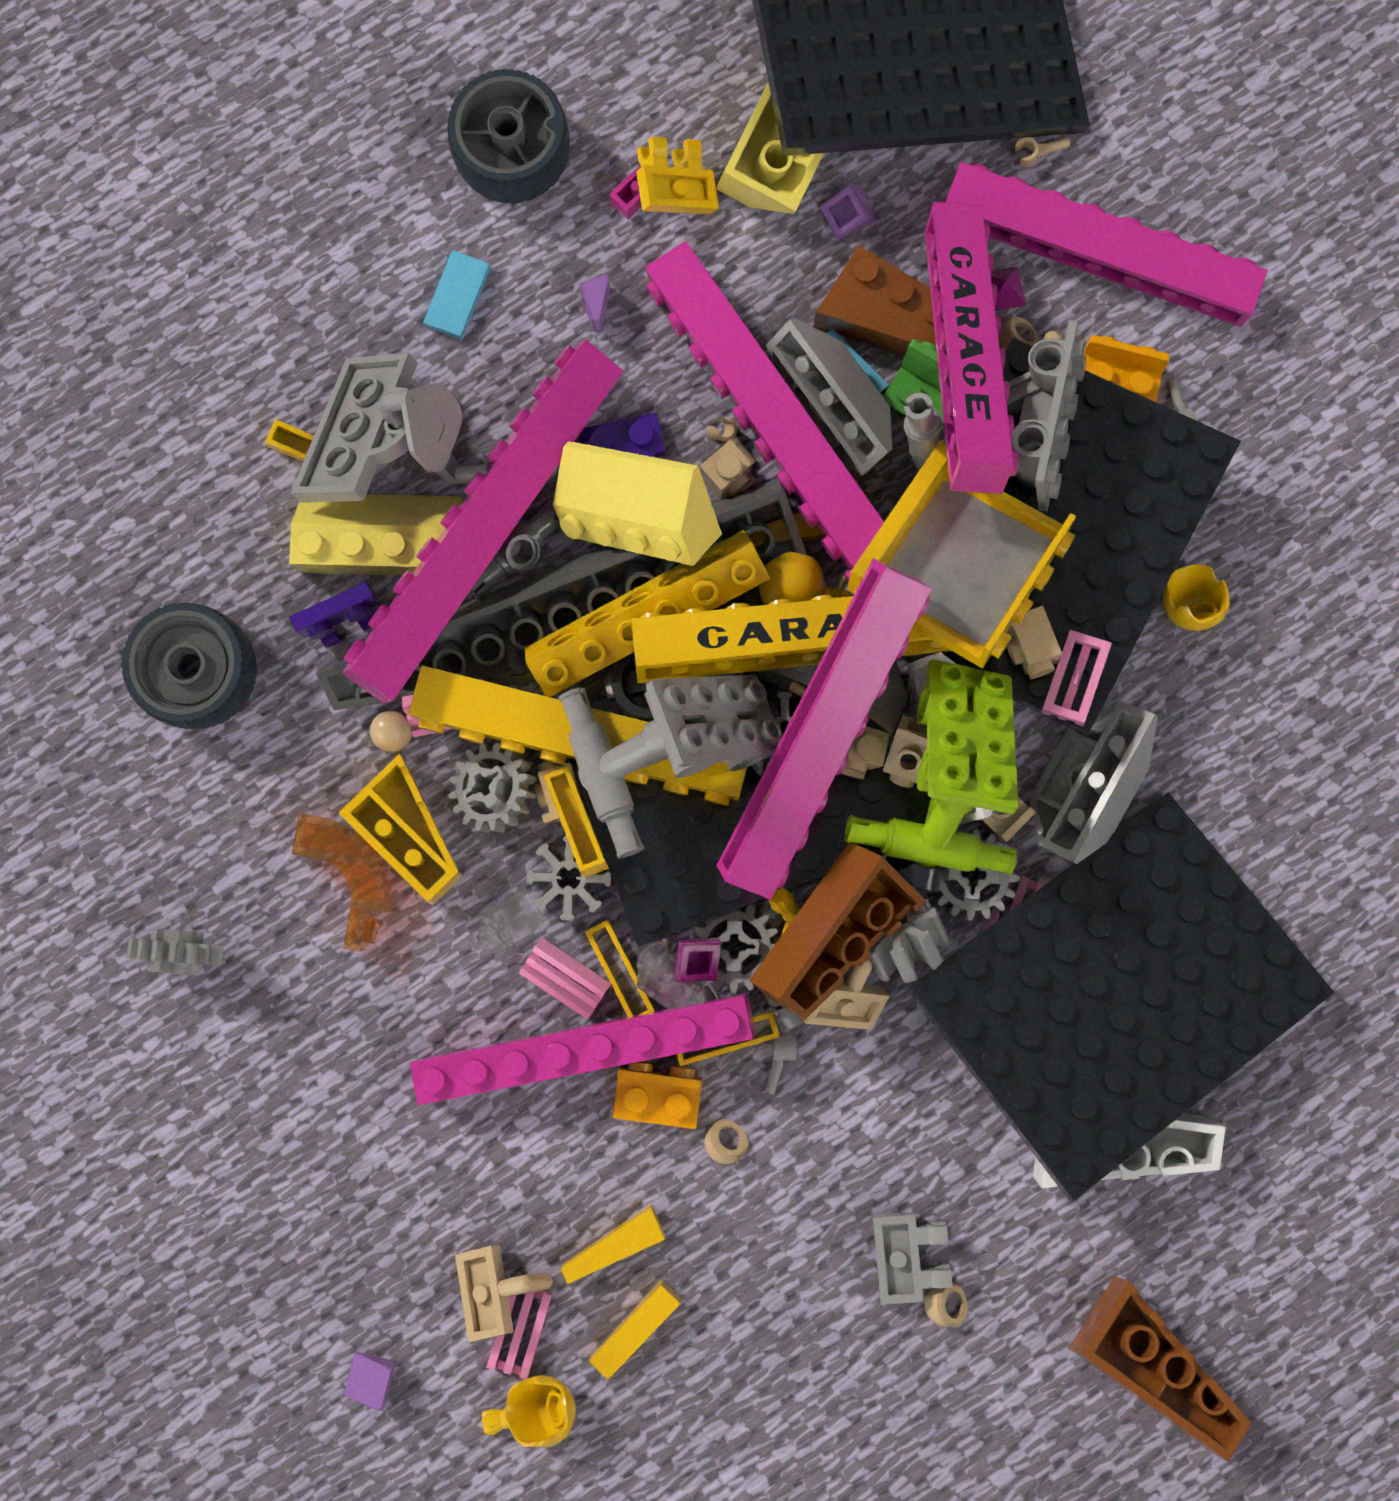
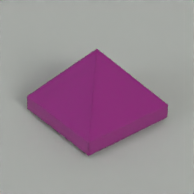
M1018 266L992 271L991 283L997 285L995 311L1025 306L1026 303Z
M720 939L679 940L675 981H717L721 950Z

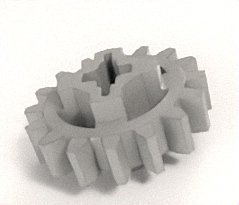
M495 742L494 746L487 743L480 744L479 752L468 749L466 755L469 761L466 764L457 761L455 764L457 769L461 771L459 777L452 776L449 778V781L456 784L457 787L455 791L448 794V797L459 802L452 811L454 814L464 816L462 821L464 825L474 827L477 831L485 833L490 831L503 833L505 832V824L515 827L519 825L516 815L519 812L528 815L530 812L528 807L524 805L526 799L536 798V794L528 791V785L537 781L536 777L526 774L532 766L531 762L521 759L522 754L499 748V742ZM499 761L505 764L502 767L498 765L492 767L491 763ZM481 809H486V810L492 809L494 813H492V814H483L480 810H481Z
M974 830L973 834L980 838L979 830ZM991 834L986 841L981 840V842L994 845L996 835ZM940 866L938 868H931L943 872L937 892L941 891L943 896L939 899L938 905L942 907L951 903L953 905L951 916L956 917L961 910L967 911L968 921H973L975 912L981 911L985 920L990 919L989 908L993 906L1000 912L1004 911L1006 908L1001 898L1004 896L1013 899L1016 894L1008 888L1009 883H1017L1020 880V877L1015 874L1007 875L1003 872L978 868L979 873L985 874V879L978 881L977 886L974 888V895H971V886H969L968 879L961 877V872L965 871ZM946 882L959 885L965 892L964 902L957 899L949 891ZM988 886H1000L998 892L991 899L979 903L980 893Z
M753 905L749 906L745 913L739 910L706 923L707 925L704 929L695 927L692 930L700 937V940L720 939L721 947L731 944L732 937H739L742 945L754 948L740 951L737 959H732L729 951L721 948L720 957L726 962L727 975L718 971L714 987L718 991L723 988L725 983L730 984L732 994H737L739 984L743 983L750 992L753 991L754 984L749 980L775 945L771 944L770 939L778 935L777 929L766 930L765 925L769 921L768 915L765 914L756 919L754 917L756 908ZM727 922V930L719 938H710L712 932L719 925ZM747 922L755 927L760 933L762 940L750 939L744 933L743 923ZM761 956L758 965L752 971L742 975L743 965L752 957Z
M152 928L151 939L129 938L126 958L148 960L147 971L199 975L200 965L222 966L224 946L203 944L204 933Z

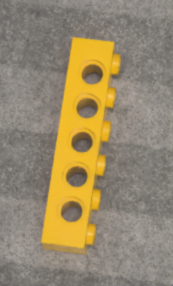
M743 530L709 548L694 566L681 563L524 648L526 664L545 696L551 697L633 653L631 618H640L643 614L649 612H661L665 615L681 614L691 608H705L710 611L771 578L751 540Z

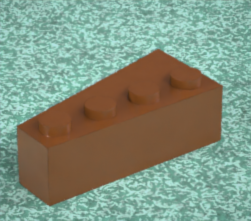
M858 245L816 311L813 327L825 332L833 329L848 339L872 344L899 355L906 354L912 339L920 343L923 341L930 342L936 346L930 287Z
M852 842L848 843L749 981L772 1001L805 1020L844 983L843 975L852 966H861L872 956L869 949L884 935L891 937L902 927L900 920L911 909L917 912L927 901L882 856Z
M1114 1277L1068 1349L1209 1452L1229 1462L1250 1427L1251 1422L1215 1380L1207 1375L1196 1362V1358L1185 1345L1178 1341L1166 1327V1323L1142 1299L1129 1280Z

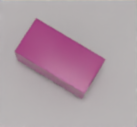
M641 165L609 194L610 203L627 220L642 207L636 173L642 167Z

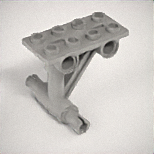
M1069 320L1065 340L1043 339L1037 342L1028 354L1029 371L1009 382L1010 394L1007 412L1023 404L1019 424L1014 428L1011 439L1012 449L1018 452L1016 476L1018 481L1024 486L1036 489L1038 509L1041 511H1048L1050 498L1058 499L1062 479V474L1059 473L1060 459H1066L1070 442V434H1067L1069 420L1075 419L1078 404V394H1075L1077 381L1083 380L1086 367V355H1084L1086 337L1079 336L1078 321ZM914 393L905 401L907 406H904L906 413L904 430L909 442V454L913 455V461L920 470L938 442H946L943 417L933 408L931 398L924 393Z
M757 675L653 679L646 683L647 691L644 695L654 720L645 724L642 732L614 748L605 726L601 722H596L585 688H575L559 696L572 729L568 740L579 767V779L588 791L598 820H601L602 823H606L618 858L631 856L644 849L631 816L635 805L624 779L628 774L666 759L670 760L676 778H682L701 772L716 763L726 762L729 771H737L752 766L767 757H772L783 733L773 717L767 701L766 689L759 681Z

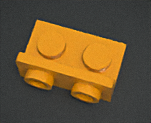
M1091 335L1084 350V355H1086L1085 370L1157 402L1162 373L1169 363L1170 355L1157 351L1150 346H1136L1120 342L1110 336L1100 337Z
M645 1061L630 1063L628 1067H619L613 1118L696 1129L703 1077H696L694 1068L670 1066V1072L666 1073L653 1071V1063Z

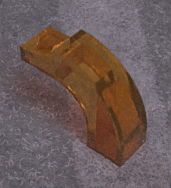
M299 813L292 855L327 861L344 875L350 888L351 906L343 949L367 951L368 943L374 944L378 934L379 920L373 918L374 910L391 912L392 892L385 864L379 853L355 829L332 819Z

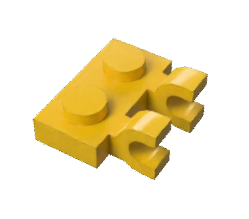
M652 136L648 139L649 147L640 146L637 149L638 160L642 166L636 171L642 211L712 214L719 209L713 170L703 169L701 140L686 139L683 142L684 149H674L671 151L675 167H668L666 137Z

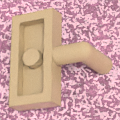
M868 959L861 966L854 965L847 981L839 986L804 1022L806 1024L872 1030L889 998V994L882 986L865 984L872 970L871 961Z
M500 1245L455 1254L468 1342L514 1333L508 1297L527 1292L548 1290L553 1284L552 1276L549 1273H536L505 1279Z

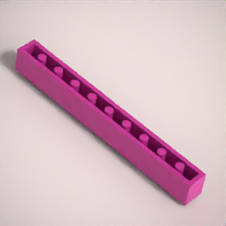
M684 241L645 267L650 281L645 287L657 306L664 303L670 312L666 317L677 336L681 337L685 334L692 345L688 347V350L700 368L707 365L713 374L709 378L720 398L723 400L728 396L735 408L731 411L743 431L749 428L752 430L757 438L753 442L762 459L766 463L771 460L775 463L780 471L776 474V477L784 491L788 495L795 492L802 502V505L798 508L807 524L811 528L818 525L825 536L821 542L833 561L840 558L849 571L844 573L849 583L851 570L884 521L691 247Z
M585 339L574 348L568 345L560 353L554 362L558 367L556 373L552 378L545 376L533 391L532 396L536 398L534 404L529 410L525 407L520 410L509 425L514 430L506 442L503 439L499 440L488 454L486 459L491 464L484 474L478 471L470 479L463 490L468 494L467 498L460 507L454 504L441 520L440 524L445 529L437 540L433 537L429 538L420 549L416 557L421 562L415 571L411 573L407 570L395 584L392 591L397 596L389 607L383 604L376 611L368 623L373 630L364 642L357 639L344 656V660L348 662V665L342 674L382 703L393 701L561 462L564 445L568 441L575 442L623 373L619 366L588 340Z

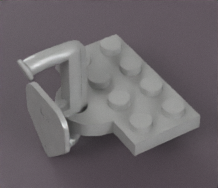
M409 353L346 358L290 494L300 503L364 501L377 466L396 460L408 450L411 456L425 470L436 472L441 478L452 484L468 483L478 471L484 474L491 462L487 460L484 464L461 465L454 458L451 452L462 424L460 404L441 383L408 390L418 364Z

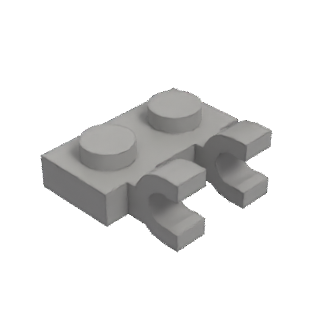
M915 1212L873 1215L881 1305L924 1302L923 1289L953 1288L949 1264L930 1265L920 1268L918 1245L949 1244L945 1221L926 1222L916 1225Z

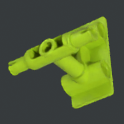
M931 659L926 667L927 682L922 690L917 707V722L927 725V748L921 759L917 775L918 790L928 792V796L931 797L925 824L897 818L888 819L884 823L850 815L845 828L846 836L844 840L848 843L853 842L881 848V852L886 856L915 861L924 867L940 866L965 872L973 871L978 867L1011 875L1017 861V855H1015L1017 852L1016 848L983 843L975 834L956 830L964 815L969 813L974 807L1007 814H1014L1018 809L1012 679L1004 674Z

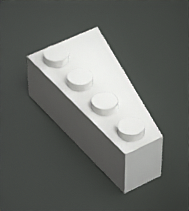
M1184 1113L1101 1180L1116 1178L1128 1180L1140 1178L1139 1176L1155 1174L1166 1176L1220 1170L1226 1127L1212 1117ZM1035 1157L1033 1177L1041 1188L1057 1187V1184Z

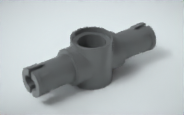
M553 498L527 522L522 520L514 527L470 590L477 599L480 600L482 595L504 576L510 577L516 570H529L535 566L540 557V548L545 545L544 540L560 526V521L553 507ZM520 540L521 547L519 552L511 557L510 550L512 545Z

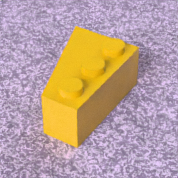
M400 753L339 812L432 906L462 877Z

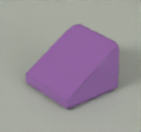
M850 183L819 206L837 241L879 221L862 187Z
M608 274L580 283L581 286L579 287L584 307L593 331H596V333L601 332L603 329L611 289Z
M355 1352L344 1395L370 1408L382 1411L387 1403L397 1361Z

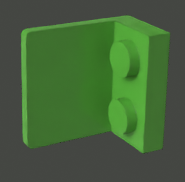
M912 339L907 348L902 366L883 395V398L890 406V411L905 419L904 406H907L905 403L906 399L914 393H924L931 398L933 408L943 417L936 346L930 342L923 341L920 343Z

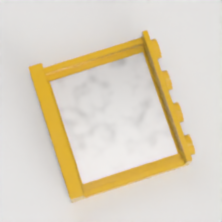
M939 441L851 570L847 590L855 594L873 558L919 579L932 588L929 594L930 602L925 614L920 619H916L912 628L983 669L991 655L998 659L1002 655L1012 635L1006 633L1011 623L1014 621L1020 625L1033 604V601L1028 599L1032 590L1036 588L1042 591L1055 569L1049 565L1054 556L1057 555L1063 558L1076 536L1069 532L1076 516L1070 513L1064 524H1061L1004 491L1002 494L951 491L946 443Z

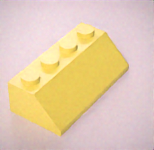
M767 83L716 189L750 208L794 214L824 153L783 156L769 83Z
M570 441L564 445L553 507L560 521V527L566 537L694 566L722 534L698 465Z
M366 494L364 501L299 502L291 522L289 564L299 573L403 575L407 570L413 573L421 562L416 557L420 549L429 538L433 537L437 540L445 529L440 524L441 520L454 504L460 507L465 497Z

